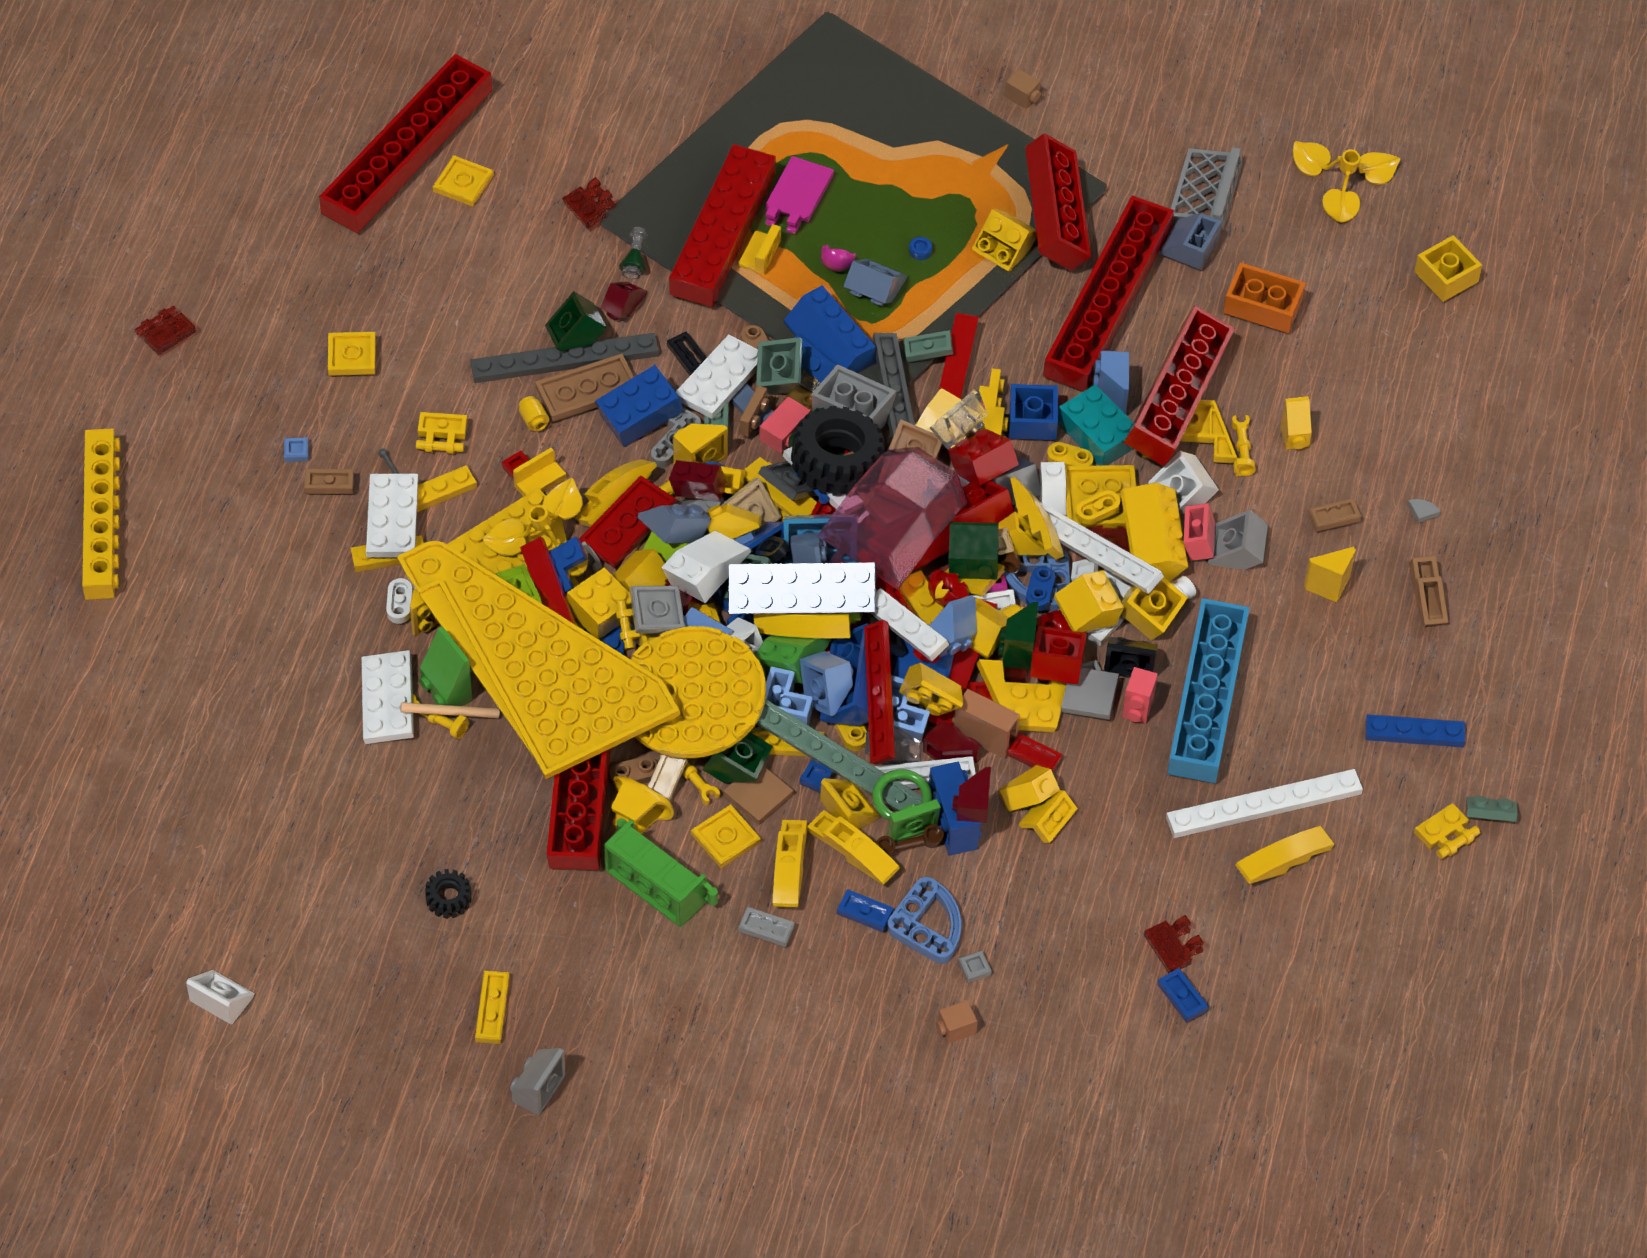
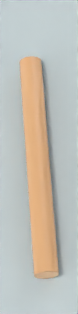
M401 702L400 712L453 716L461 714L463 716L499 718L500 713L499 708Z

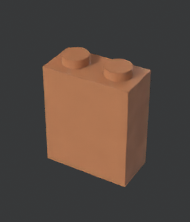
M967 689L962 696L963 705L955 710L952 722L961 733L968 738L975 739L982 748L1006 759L1008 756L1007 750L1018 734L1020 714Z

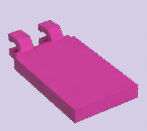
M792 156L766 202L767 219L765 225H775L780 214L789 216L786 232L795 234L802 221L808 223L834 176V169Z

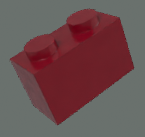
M676 460L669 477L675 496L720 501L727 484L721 466L716 464Z

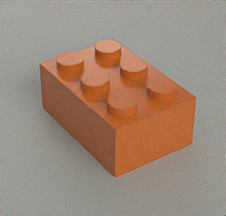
M1240 262L1226 294L1223 313L1289 333L1303 301L1306 282Z

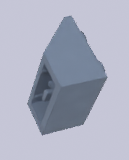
M1202 213L1178 219L1160 249L1159 254L1201 270L1219 240L1222 221Z
M820 532L791 536L794 564H817L827 561L826 539L821 540Z

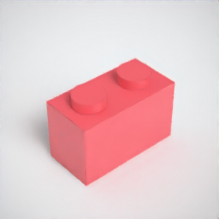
M787 397L760 425L759 440L783 454L784 450L788 448L789 437L797 428L800 420L805 418L811 410L792 398Z
M1209 503L1185 506L1184 545L1190 561L1214 558L1215 519Z
M1136 667L1133 668L1125 693L1123 718H1127L1132 722L1146 724L1154 701L1158 673Z

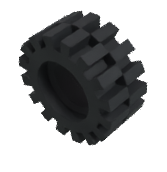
M444 869L445 874H441L438 871L436 872V877L431 875L429 877L430 882H426V903L431 912L435 911L436 916L440 917L441 913H443V918L448 919V914H452V918L457 917L456 912L462 915L464 908L468 910L470 907L469 903L472 900L471 886L468 878L465 879L463 873H460L458 876L457 870L453 869L452 874H450L449 869ZM446 888H453L458 891V895L453 899L446 900L439 897V892Z

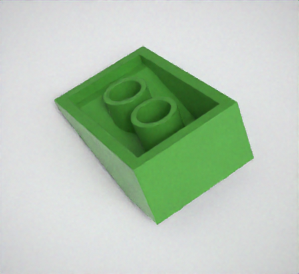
M442 626L438 628L420 666L421 678L419 682L426 692L429 690L432 694L435 705L464 706L473 701L469 659Z
M771 635L764 640L755 656L760 661L765 677L768 678L771 667L794 671L795 683L803 684L799 659L825 651L832 638H798Z

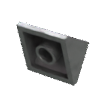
M1018 457V466L990 480L1008 489L1013 507L1016 505L1010 480L1012 477H1016L1036 498L1041 496L1036 464Z

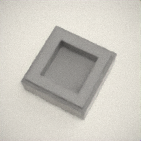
M983 951L958 959L959 966L967 983L989 977L992 974Z

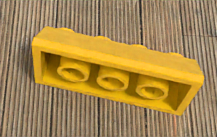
M1157 482L1123 488L1120 493L1130 554L1160 570L1164 578L1171 582L1188 568L1175 489Z

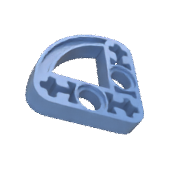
M1063 550L1064 557L1059 558L1060 562H1056L1048 553L1046 555H1017L1019 559L1023 557L1022 566L1018 572H1032L1037 567L1045 566L1052 569L1055 576H1061L1065 579L1063 583L1054 584L1050 603L1044 609L1045 611L1060 610L1054 595L1070 583L1069 558L1065 550ZM1034 556L1040 561L1036 564H1031L1027 561V558ZM1044 557H1047V563H1044ZM1004 569L1007 588L1013 589L1014 596L1026 603L1028 588L1013 573H1009Z
M923 877L914 884L889 917L887 928L889 935L934 962L944 964L952 959L958 948L961 935V916L959 908L949 891L933 878ZM930 887L931 891L927 890L923 895V899H921L922 888ZM935 899L943 906L950 921L951 931L948 939L918 922ZM914 903L920 909L917 912H909L906 906ZM903 924V927L894 928L895 925ZM916 934H924L927 940L923 943H918L913 937ZM946 948V952L937 953V949Z

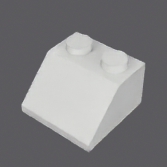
M1179 451L1148 482L1149 484L1157 482L1175 489L1179 515L1185 513V506L1205 504L1219 490L1196 455Z

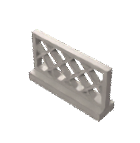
M1232 147L1231 152L1188 148L1171 209L1174 210L1173 220L1177 221L1184 217L1199 214L1198 212L1208 208L1211 211L1210 217L1222 221L1221 231L1224 230L1242 167L1241 148ZM1192 157H1202L1204 159L1197 164L1191 161ZM1218 159L1226 160L1224 164L1218 167L1213 163ZM1209 165L1212 168L1211 171L1203 174L1199 170ZM1194 172L1199 176L1192 181L1187 179V176ZM1217 174L1221 179L1212 184L1208 179ZM1204 181L1207 187L1198 191L1195 186ZM1191 189L1194 194L1184 198L1182 193ZM1213 191L1216 196L1207 201L1203 195ZM1199 198L1202 204L1193 208L1190 202ZM1183 206L1189 209L1185 213H1176L1177 209Z

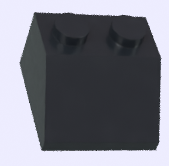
M1109 637L1104 671L1118 673L1119 677L1126 678L1131 677L1134 667L1153 672L1157 644L1148 641L1128 640L1123 637Z

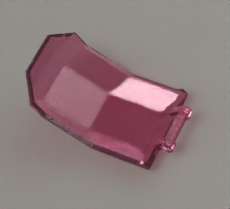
M919 447L887 450L854 485L818 534V537L837 549L829 563H847L842 560L845 554L858 563H876V581L878 578H881L897 590L900 589L933 541L956 514L966 506L967 500L958 473Z

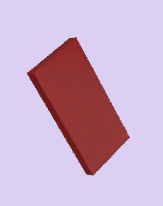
M640 475L579 539L581 543L585 541L594 550L598 558L616 568L652 531L638 518V514L661 505L678 504L677 499Z

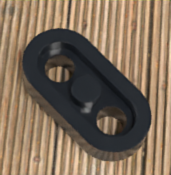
M769 536L757 546L755 553L758 556L769 558L772 562H782L789 555L790 545L783 538Z

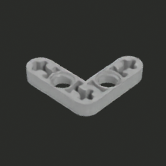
M682 407V413L664 423L671 427V429L651 450V461L657 464L656 467L665 468L673 462V444L670 440L679 429L685 428L686 425L691 423L701 424V420L697 415Z

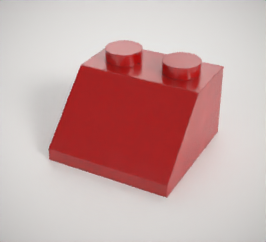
M1038 626L1030 677L1038 678L1039 680L1059 681L1065 684H1079L1087 633Z

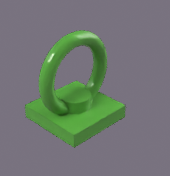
M896 769L885 773L878 779L873 788L872 798L879 814L889 820L887 836L891 837L895 842L923 834L925 828L929 825L938 824L941 807L937 799L932 800L931 788L921 775L907 769ZM906 779L912 781L920 788L922 802L919 805H908L898 812H893L883 802V790L891 781Z

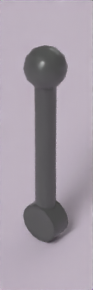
M384 448L380 449L379 456L384 458L393 474H398L387 456V450Z

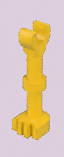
M1233 415L1231 426L1237 432L1238 441L1236 447L1237 451L1240 452V458L1234 460L1235 476H1250L1256 471L1255 462L1249 457L1251 446L1250 441L1247 440L1246 432L1249 427L1250 417L1245 415L1244 422H1238L1236 415Z
M412 694V702L421 704L416 699V696ZM418 713L428 718V722L434 725L439 724L449 729L450 736L456 739H461L469 729V719L461 714L453 721L443 715Z
M687 762L683 770V776L686 780L690 779L699 790L702 803L705 806L710 804V800L707 797L709 794L714 795L718 800L720 798L718 788L706 784L698 775L697 768Z

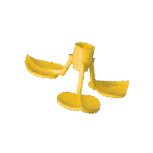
M1295 141L1293 145L1294 162L1297 168L1305 175L1318 176L1322 169L1329 170L1339 163L1341 172L1345 174L1342 191L1338 189L1327 191L1323 196L1322 206L1331 218L1340 223L1353 219L1360 208L1358 195L1355 192H1346L1350 174H1353L1358 168L1359 173H1364V177L1369 183L1383 185L1392 179L1400 161V158L1397 156L1378 152L1366 153L1360 157L1357 151L1349 149L1330 163V152L1321 144Z
M568 479L556 486L546 495L542 505H535L529 510L528 516L530 520L526 522V531L520 521L506 519L498 523L488 534L483 536V542L497 554L514 556L521 553V546L527 544L524 537L530 534L531 527H533L537 531L546 530L555 547H558L559 543L550 529V518L555 520L559 516L564 520L571 519L581 511L583 506L582 497L574 479ZM588 559L568 570L569 576L573 577L583 574L587 569Z

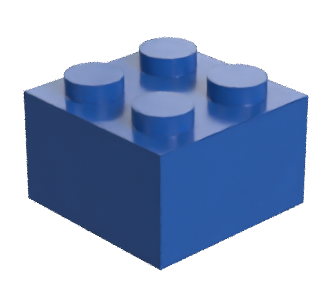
M1011 384L1009 438L1056 440L1058 386Z

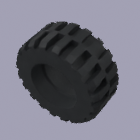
M830 406L829 409L819 408L815 413L812 411L800 420L795 429L791 452L792 467L796 474L798 473V477L803 482H807V486L812 489H819L820 493L826 494V492H829L833 496L845 493L846 496L852 495L856 490L858 492L866 489V486L869 487L875 482L881 469L885 440L877 424H873L874 421L869 416L865 417L862 412L858 410L852 411L849 407L837 408V406ZM837 446L854 453L850 455H835L822 448Z

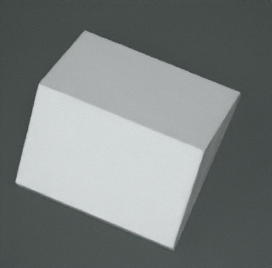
M214 970L188 978L186 982L189 1000L231 1025L255 994Z

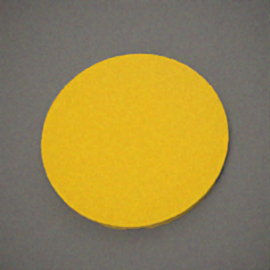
M687 626L660 633L659 637L654 638L650 642L646 641L632 654V661L663 680L680 710L679 716L635 736L646 747L658 753L678 758L710 756L738 743L758 722L766 700L765 675L760 661L752 653L750 647L736 636L732 637L723 633L722 630L711 627Z

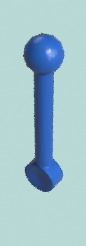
M817 488L812 489L819 497L821 504L828 503V495L820 493Z

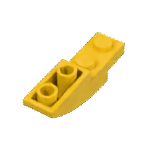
M992 368L989 387L980 386L978 410L982 411L978 418L980 430L988 429L1002 436V431L1007 432L1009 418L1004 417L1005 408L1001 407L1002 398L998 397V393H1003L1005 379H1000L1001 369Z
M640 459L623 464L604 475L584 494L589 502L577 514L575 520L580 525L591 527L640 475L648 479L657 464Z
M823 810L807 826L809 833L843 854L848 863L881 885H884L900 869L899 865L884 850L841 816L836 818Z
M782 820L781 831L778 834L775 860L774 907H798L803 877V858L808 829L807 820Z

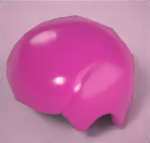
M828 245L822 246L821 261L827 269L834 272H844L850 269L852 261L856 257L855 253L852 254L843 249H830Z

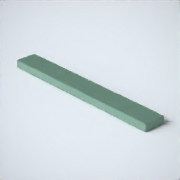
M765 700L762 714L756 723L758 726L872 796L873 788L878 779L885 774L884 772L778 706ZM897 780L888 783L883 790L882 798L884 804L897 812L908 805H919L922 802L921 795Z

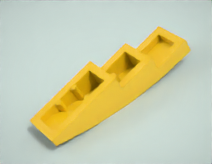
M1016 477L1010 478L1018 514L1029 522L1032 535L1043 543L1044 550L1055 560L1064 557L1058 534L1039 500Z
M849 613L753 614L754 624L761 634L824 639L850 638L851 636Z
M1318 826L1262 848L1238 861L1235 866L1246 881L1251 884L1286 874L1290 867L1309 862L1313 855L1330 851L1334 843L1324 829Z

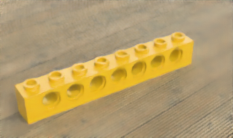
M114 428L85 430L82 579L85 600L115 598V589L119 588L118 574H115V569H119V556L115 554V549H119V535H115V529L120 528L119 515H115L116 510H120L119 495H116V490H120V478L116 476V471H120V458L116 457V452H120V438H115Z

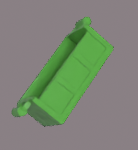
M623 818L617 820V832L604 844L605 871L679 927H682L706 902L711 906H715L718 903V890L706 881L704 874L697 877L677 860L665 853L635 830L634 821L629 820L626 822Z

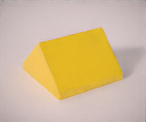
M1350 547L1309 558L1304 582L1305 590L1338 602L1351 576L1355 548Z
M655 549L635 551L613 574L628 591L631 586H666L665 580L667 579L661 568L665 562Z
M975 598L977 634L971 639L973 643L970 648L988 659L999 647L1001 628L1006 629L1009 617L980 598Z
M824 778L821 781L820 801L834 817L838 818L841 816L859 830L880 817L857 786L847 780Z

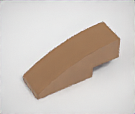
M1436 556L1412 558L1409 562V568L1423 625L1448 624L1442 577L1438 573Z

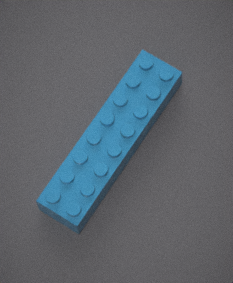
M1201 599L1169 759L1168 775L1216 783L1250 607Z

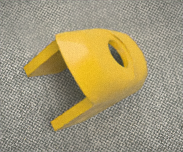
M615 776L613 778V784L618 793L612 804V811L616 813L612 821L614 828L617 829V820L623 818L626 822L629 820L634 821L635 830L643 834L655 821L670 820L674 816L673 806L665 796L627 776Z

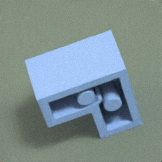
M771 667L766 681V700L809 726L813 709V697L793 693L795 688L794 671Z
M891 675L894 735L921 742L930 711L907 705L908 700H906V696L899 693L904 679Z

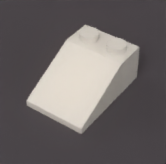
M713 531L678 549L661 568L670 585L679 586V590L706 603L729 577V565L741 564L751 550L733 539Z

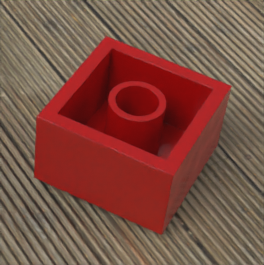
M988 429L977 431L975 436L957 442L954 447L948 450L955 474L979 486L1019 465L1012 441Z

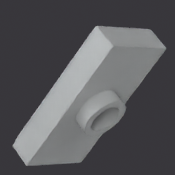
M747 907L738 926V932L786 947L794 930L795 922Z

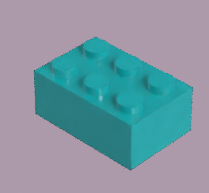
M1096 384L1059 406L1058 425L1081 448L1090 451L1093 455V460L1099 466L1110 465L1133 450L1132 447L1123 443L1133 421Z

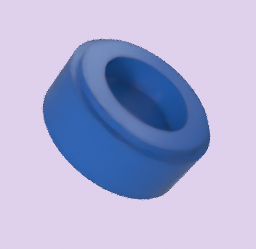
M916 237L909 244V253L917 260L927 259L932 253V243L927 238Z

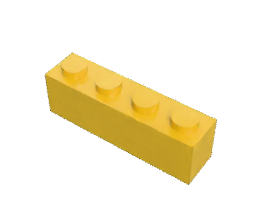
M759 457L744 469L746 470L744 486L754 478H760L782 516V521H784L785 515H810L817 503L813 498L807 497L792 501L758 474L762 466L771 465L772 463L766 462Z

